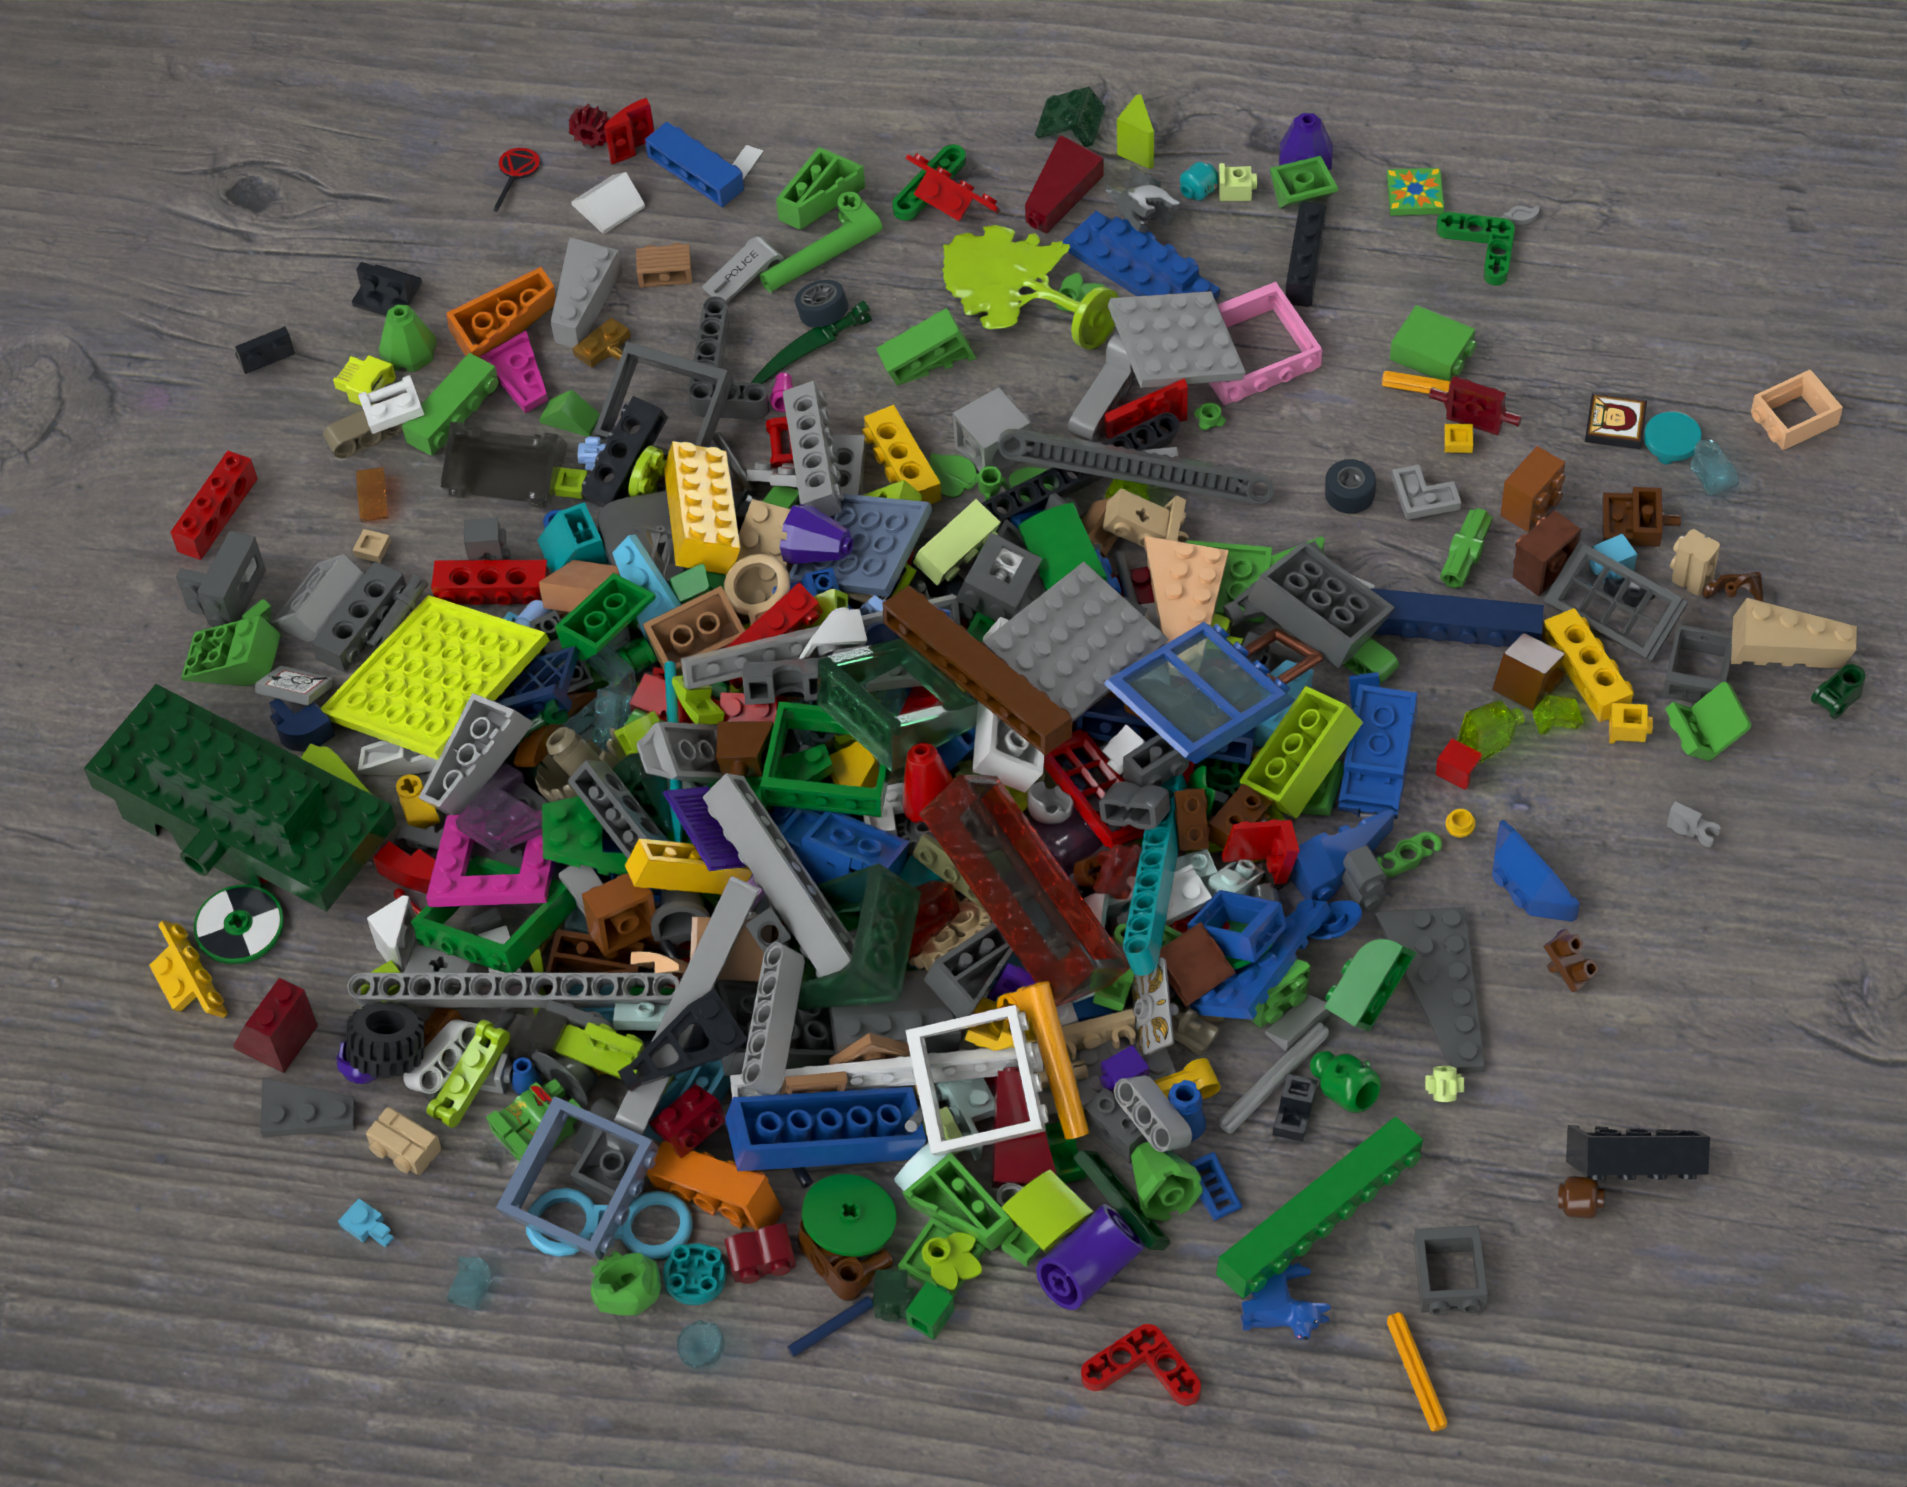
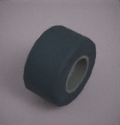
M1344 459L1336 462L1329 468L1325 478V498L1331 507L1339 512L1350 514L1364 511L1372 504L1375 497L1376 476L1369 465L1356 459Z

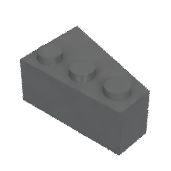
M999 918L935 960L924 981L957 1018L972 1015L1011 957L1020 940Z

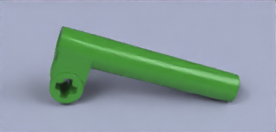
M842 193L838 198V207L840 209L838 218L843 226L761 273L760 280L763 286L771 293L879 233L883 228L877 214L865 204L857 193Z

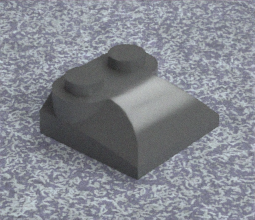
M597 1129L571 1171L570 1177L585 1190L610 1202L638 1146Z

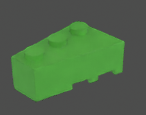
M951 1152L902 1192L910 1207L930 1218H936L961 1233L975 1237L977 1242L984 1245L990 1251L995 1250L1015 1229L1011 1218Z

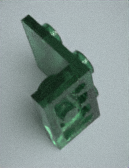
M1090 86L1074 89L1071 92L1060 95H1053L1047 98L1035 136L1040 139L1071 130L1084 147L1094 145L1106 107Z

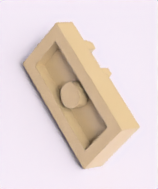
M1177 495L1164 506V508L1170 510L1165 539L1184 543L1189 536L1185 532L1179 531V528L1186 518V512H1184L1186 500Z

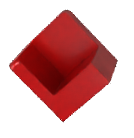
M1452 738L1437 758L1435 775L1466 790L1470 784L1471 773L1481 760L1482 753Z

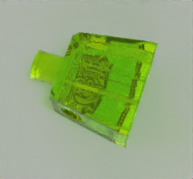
M1500 700L1465 712L1457 741L1481 752L1482 758L1478 763L1480 764L1511 744L1516 727L1525 721L1524 714L1519 708L1510 710Z

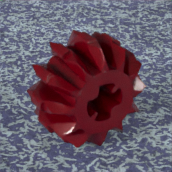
M590 104L584 107L578 106L569 119V134L574 136V141H581L583 146L589 144L593 149L596 145L603 146L606 143L604 125L611 118L607 116V111L599 110V106L592 108Z

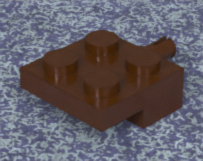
M1633 487L1632 493L1603 492V542L1623 534L1631 546L1660 547L1663 526H1681V514H1664L1662 509V488Z

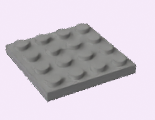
M1211 291L1110 298L1108 308L1140 388L1168 386L1184 378L1187 384L1243 380L1246 372Z

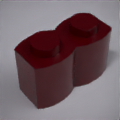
M785 1223L770 1225L757 1231L739 1233L724 1239L735 1282L751 1284L766 1274L782 1276L796 1267Z

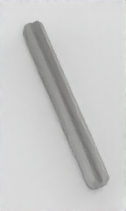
M1320 1022L1315 1023L1220 1118V1128L1228 1134L1233 1133L1286 1079L1287 1074H1291L1329 1036L1328 1028Z

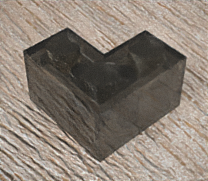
M541 1007L535 1019L517 1013L508 1029L510 1039L503 1052L509 1055L512 1064L522 1057L529 1059L532 1066L541 1073L533 1064L532 1054L540 1052L553 1059L561 1056L556 1052V1048L567 1025H570L568 1017Z

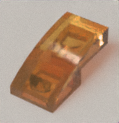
M384 467L357 470V495L361 522L388 519Z

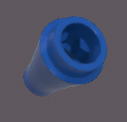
M522 1057L514 1062L512 1088L518 1095L530 1090L529 1087L535 1082L542 1086V1077L532 1066L529 1059Z

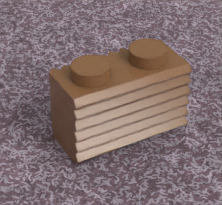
M673 243L670 246L656 247L654 245H647L644 248H636L639 287L643 288L645 286L648 288L649 286L659 287L660 285L670 286L671 284L680 285L683 283L685 285L686 283H692V261L689 244Z

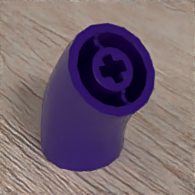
M1102 1204L1076 1230L1038 1261L1036 1267L1037 1278L1042 1289L1052 1301L1065 1309L1075 1310L1128 1265L1145 1248V1245L1117 1211L1107 1204Z

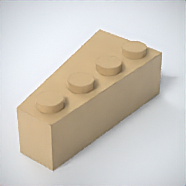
M1746 598L1733 616L1731 664H1742L1743 661L1754 662V665H1766L1767 662L1791 667L1794 664H1805L1807 667L1842 668L1856 651L1857 626Z

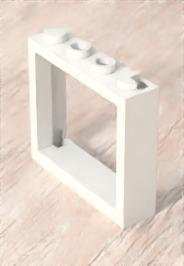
M1016 1005L905 1030L931 1154L940 1156L950 1152L953 1153L1046 1131L1045 1123L1049 1122L1048 1111L1045 1104H1040L1038 1092L1043 1091L1039 1073L1033 1072L1031 1061L1036 1060L1035 1050L1032 1042L1027 1043L1025 1030H1029V1023L1026 1019L1025 1011L1021 1012L1020 1008ZM1009 1019L1030 1121L946 1141L925 1038Z

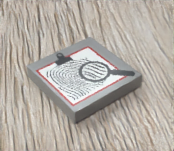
M279 666L256 682L255 693L308 706L332 688L333 678Z

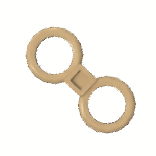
M765 554L748 555L737 561L728 571L724 580V592L733 609L740 615L748 616L751 625L790 590V575L785 565L774 556ZM754 567L770 568L778 576V586L775 593L770 599L760 604L744 603L736 595L738 579L744 572Z

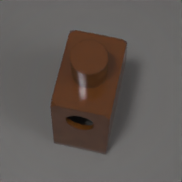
M773 721L718 722L716 757L723 776L726 773L744 776L745 779L746 777L763 776L774 727Z

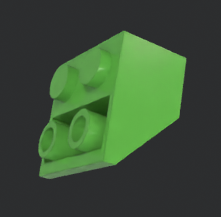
M1296 959L1277 986L1268 989L1269 998L1265 1004L1258 1003L1255 1007L1257 1015L1252 1021L1260 1029L1267 1023H1275L1282 1017L1285 1010L1291 1006H1298L1306 999L1311 967L1307 962Z

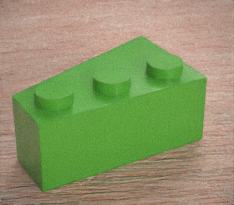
M818 147L776 198L778 220L802 230L837 207L838 198L842 193H858L866 188L864 166Z
M947 308L933 314L925 321L910 327L904 333L876 348L887 372L896 385L929 375V370L944 366L945 369L953 367V362L968 358L969 361L977 359L966 336Z

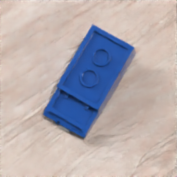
M1358 685L1354 713L1363 723L1347 746L1338 804L1339 811L1351 812L1357 815V817L1367 818L1391 809L1394 813V819H1398L1418 712L1417 692Z
M791 808L784 817L782 816L781 823L777 826L815 883L837 895L847 897L875 910L881 906L892 892V888L905 866L910 841L881 829H876V827L842 813L825 811L823 815H819L807 809Z

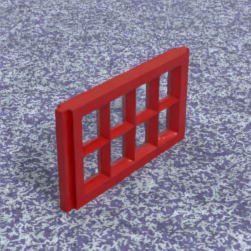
M1079 729L1072 732L1070 739L1046 756L1044 755L1043 767L1056 784L1060 786L1061 790L1071 796L1074 803L1073 806L1105 847H1109L1111 850L1143 838L1145 829H1139L1129 824L1119 826L1120 829L1111 832L1108 826L1101 820L1100 810L1095 811L1085 798L1094 793L1100 801L1105 795L1104 789L1111 787L1114 783L1125 781L1107 764L1109 760L1088 733ZM1081 747L1091 762L1082 764L1072 750ZM1063 754L1073 766V769L1064 771L1054 757ZM1097 767L1107 781L1098 785L1087 770ZM1079 774L1089 788L1080 791L1069 777Z

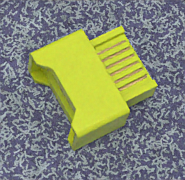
M370 355L367 356L365 361L350 356L348 363L333 381L335 389L346 392L350 402L362 406L358 394L365 391L368 394L384 388L385 385L392 384L395 381L396 375L391 363Z

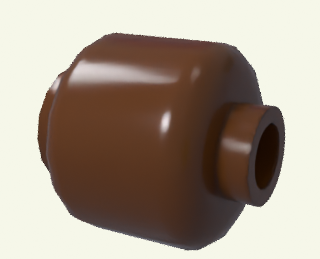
M1569 1176L1564 1184H1559L1558 1208L1563 1209L1567 1217L1591 1219L1597 1215L1598 1208H1604L1605 1189H1599L1597 1180L1588 1177Z

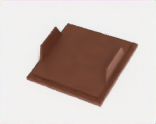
M1201 922L1160 950L1159 958L1166 960L1168 982L1185 1007L1236 973Z

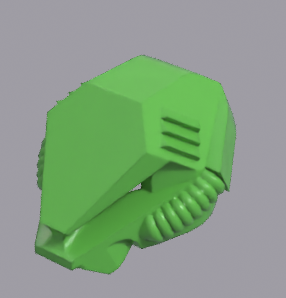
M614 1250L610 1257L604 1256L603 1261L599 1260L596 1266L591 1267V1271L596 1275L591 1284V1296L600 1312L623 1316H638L653 1305L659 1297L661 1282L657 1263L641 1253H629L622 1256L618 1251Z

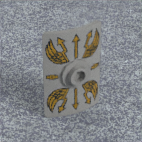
M1159 958L1157 968L1152 973L1144 976L1134 975L1131 986L1137 1052L1143 1060L1152 1053L1174 1043L1172 1017L1178 1014V1007L1173 1003L1170 1004L1167 964L1164 958Z

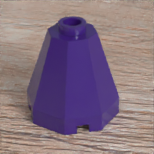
M1314 113L1300 114L1294 118L1280 142L1279 166L1321 156L1328 170L1332 169L1333 144L1322 120Z
M806 504L793 505L783 523L782 532H786L787 537L786 540L781 539L779 547L784 562L799 564L845 559L846 555H849L853 549L854 541L851 538L850 531L813 506Z

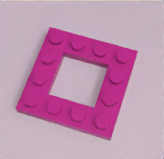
M542 812L447 815L426 896L428 907L547 903L556 861L545 859L542 856ZM527 841L520 874L465 876L473 843Z

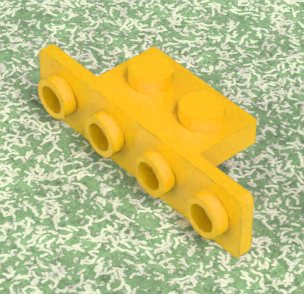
M162 920L158 926L169 946L149 966L171 1008L181 1012L197 997L206 1013L224 1018L228 1014L223 1005L224 999L211 983L212 977L203 968L199 960V953L191 946L187 938V931L178 923L173 924Z

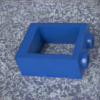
M1219 890L1187 924L1189 930L1201 922L1225 956L1254 963L1286 929L1281 902ZM1227 920L1249 924L1241 933L1221 929Z

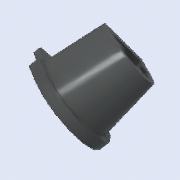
M662 889L658 909L655 910L651 917V932L654 941L670 940L681 958L690 957L691 949L686 950L679 945L682 942L691 941L692 917H711L706 910L702 893Z

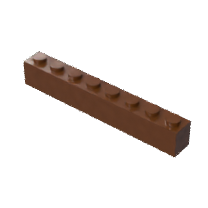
M907 586L882 603L883 623L1043 755L1046 756L1072 737V717L1065 708H1060L1050 700L1045 692L1039 691L1024 675L1018 674L1003 658H998L983 642L977 641L962 625H958L951 620L945 611L938 609L930 603L924 594L918 593L911 586Z

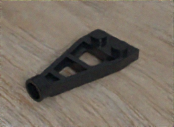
M713 989L687 1005L633 1062L618 1070V1073L628 1090L632 1092L640 1086L722 1060L746 1045L748 1039L716 990ZM698 1024L709 1039V1045L705 1049L693 1053L685 1052L678 1042L679 1036L689 1025ZM670 1044L679 1056L678 1061L667 1067L657 1068L652 1061V1056L663 1046ZM634 1070L640 1071L641 1078L636 1076Z

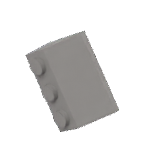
M344 554L318 562L270 624L274 628L305 642L313 641L364 576V573Z

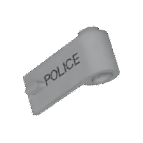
M763 237L752 238L702 288L711 297H722L728 303L760 272L763 273L782 262L784 257Z

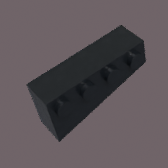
M1568 1125L1566 1163L1581 1171L1590 1179L1605 1180L1606 1175H1617L1619 1179L1635 1180L1637 1175H1648L1647 1177L1650 1179L1664 1180L1667 1179V1175H1678V1178L1692 1180L1697 1179V1175L1709 1174L1710 1136L1701 1131L1657 1129L1656 1135H1651L1650 1130L1627 1128L1626 1134H1621V1131L1608 1129V1127L1595 1126V1132H1584L1580 1129L1579 1125Z

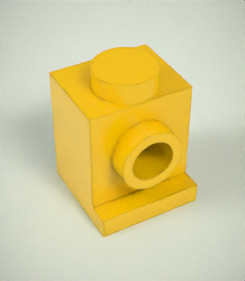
M1612 703L1609 716V743L1615 744V740L1645 742L1646 735L1652 734L1653 717L1648 716V705Z

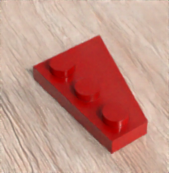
M1185 378L1105 413L1104 422L1107 439H1111L1165 412L1175 415L1179 422L1187 421L1188 385Z

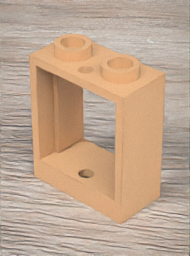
M1810 369L1754 395L1751 414L1755 422L1760 423L1767 431L1771 441L1776 442L1782 450H1786L1839 425L1843 407ZM1802 396L1817 415L1787 429L1772 409Z

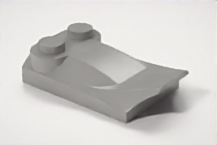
M673 722L655 723L636 745L645 772L673 780L694 781L703 786L720 780L723 775L716 757L718 726Z

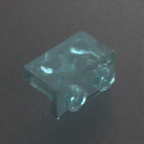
M625 687L597 689L592 741L599 749L610 752L607 748V741L609 738H613L610 735L609 727L617 730L626 724L629 718L631 689Z

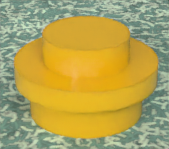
M1456 809L1447 816L1445 827L1452 836L1463 838L1473 833L1476 822L1468 810Z

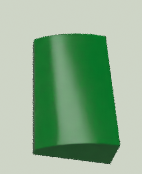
M1073 502L1042 511L1018 525L1019 533L1027 551L1042 558L1036 571L1045 592L1083 562L1107 582V575Z

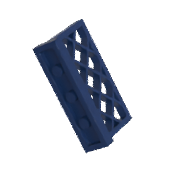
M573 646L535 657L494 702L519 712L529 720L537 717L540 711H545L546 704L554 698L558 701L559 705L557 712H560L562 709H565L567 712L570 711L572 701L567 697V692L580 651ZM564 660H566V662L563 665L556 669L557 666H559ZM542 666H544L535 676H533V674H534L538 669H540ZM552 671H554V673L542 684L541 682H542ZM531 677L532 679L519 691L518 689Z

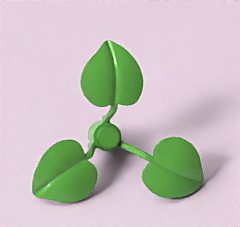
M932 453L929 465L940 481L941 494L950 498L959 497L965 488L971 490L978 484L979 491L985 496V501L1000 492L1001 485L1008 490L1048 470L1037 467L1017 469L1009 477V486L1006 483L1005 477H1001V472L996 467H984L976 474L975 465L969 459L962 456ZM1044 484L1046 489L1054 490L1051 485ZM1020 496L1023 501L1031 502L1027 496ZM984 544L977 549L979 553L982 550Z

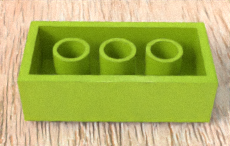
M1305 686L1239 782L1271 800L1273 808L1297 819L1363 721L1346 704Z

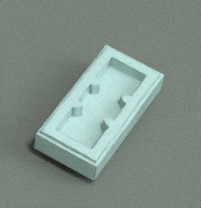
M649 1002L639 1004L615 1003L614 1029L657 1031L669 1004H651Z

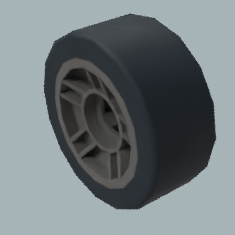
M818 280L810 283L796 294L794 300L801 322L810 327H825L832 323L834 324L843 318L849 307L843 286L834 280Z

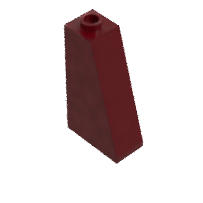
M1061 135L1057 139L1025 203L1026 223L1032 228L1047 234L1104 176V158Z
M1005 1067L1003 1071L998 1070L995 1077L993 1130L1029 1122L1030 1117L1019 1068ZM1045 1132L993 1143L991 1188L999 1189L1006 1183H1015L1025 1187L1048 1170H1051L1057 1176Z

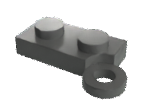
M550 1000L545 1009L549 1024L564 1030L567 1025L584 1030L588 1022L597 1026L603 1023L614 1029L613 1024L605 1020L601 1014L595 1011L585 1012L579 1010L568 1002L558 1003Z

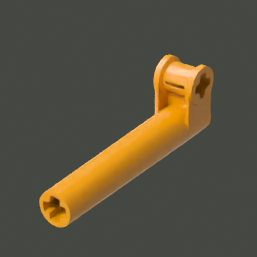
M1049 981L1024 986L1016 992L1001 995L997 1001V1009L1016 1005L1020 1008L1021 1012L1025 1011L1026 1019L1030 1018L1065 1139H1074L1088 1134L1089 1129Z

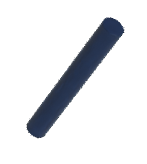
M866 1296L787 1346L791 1356L794 1358L873 1308L874 1303L871 1298Z

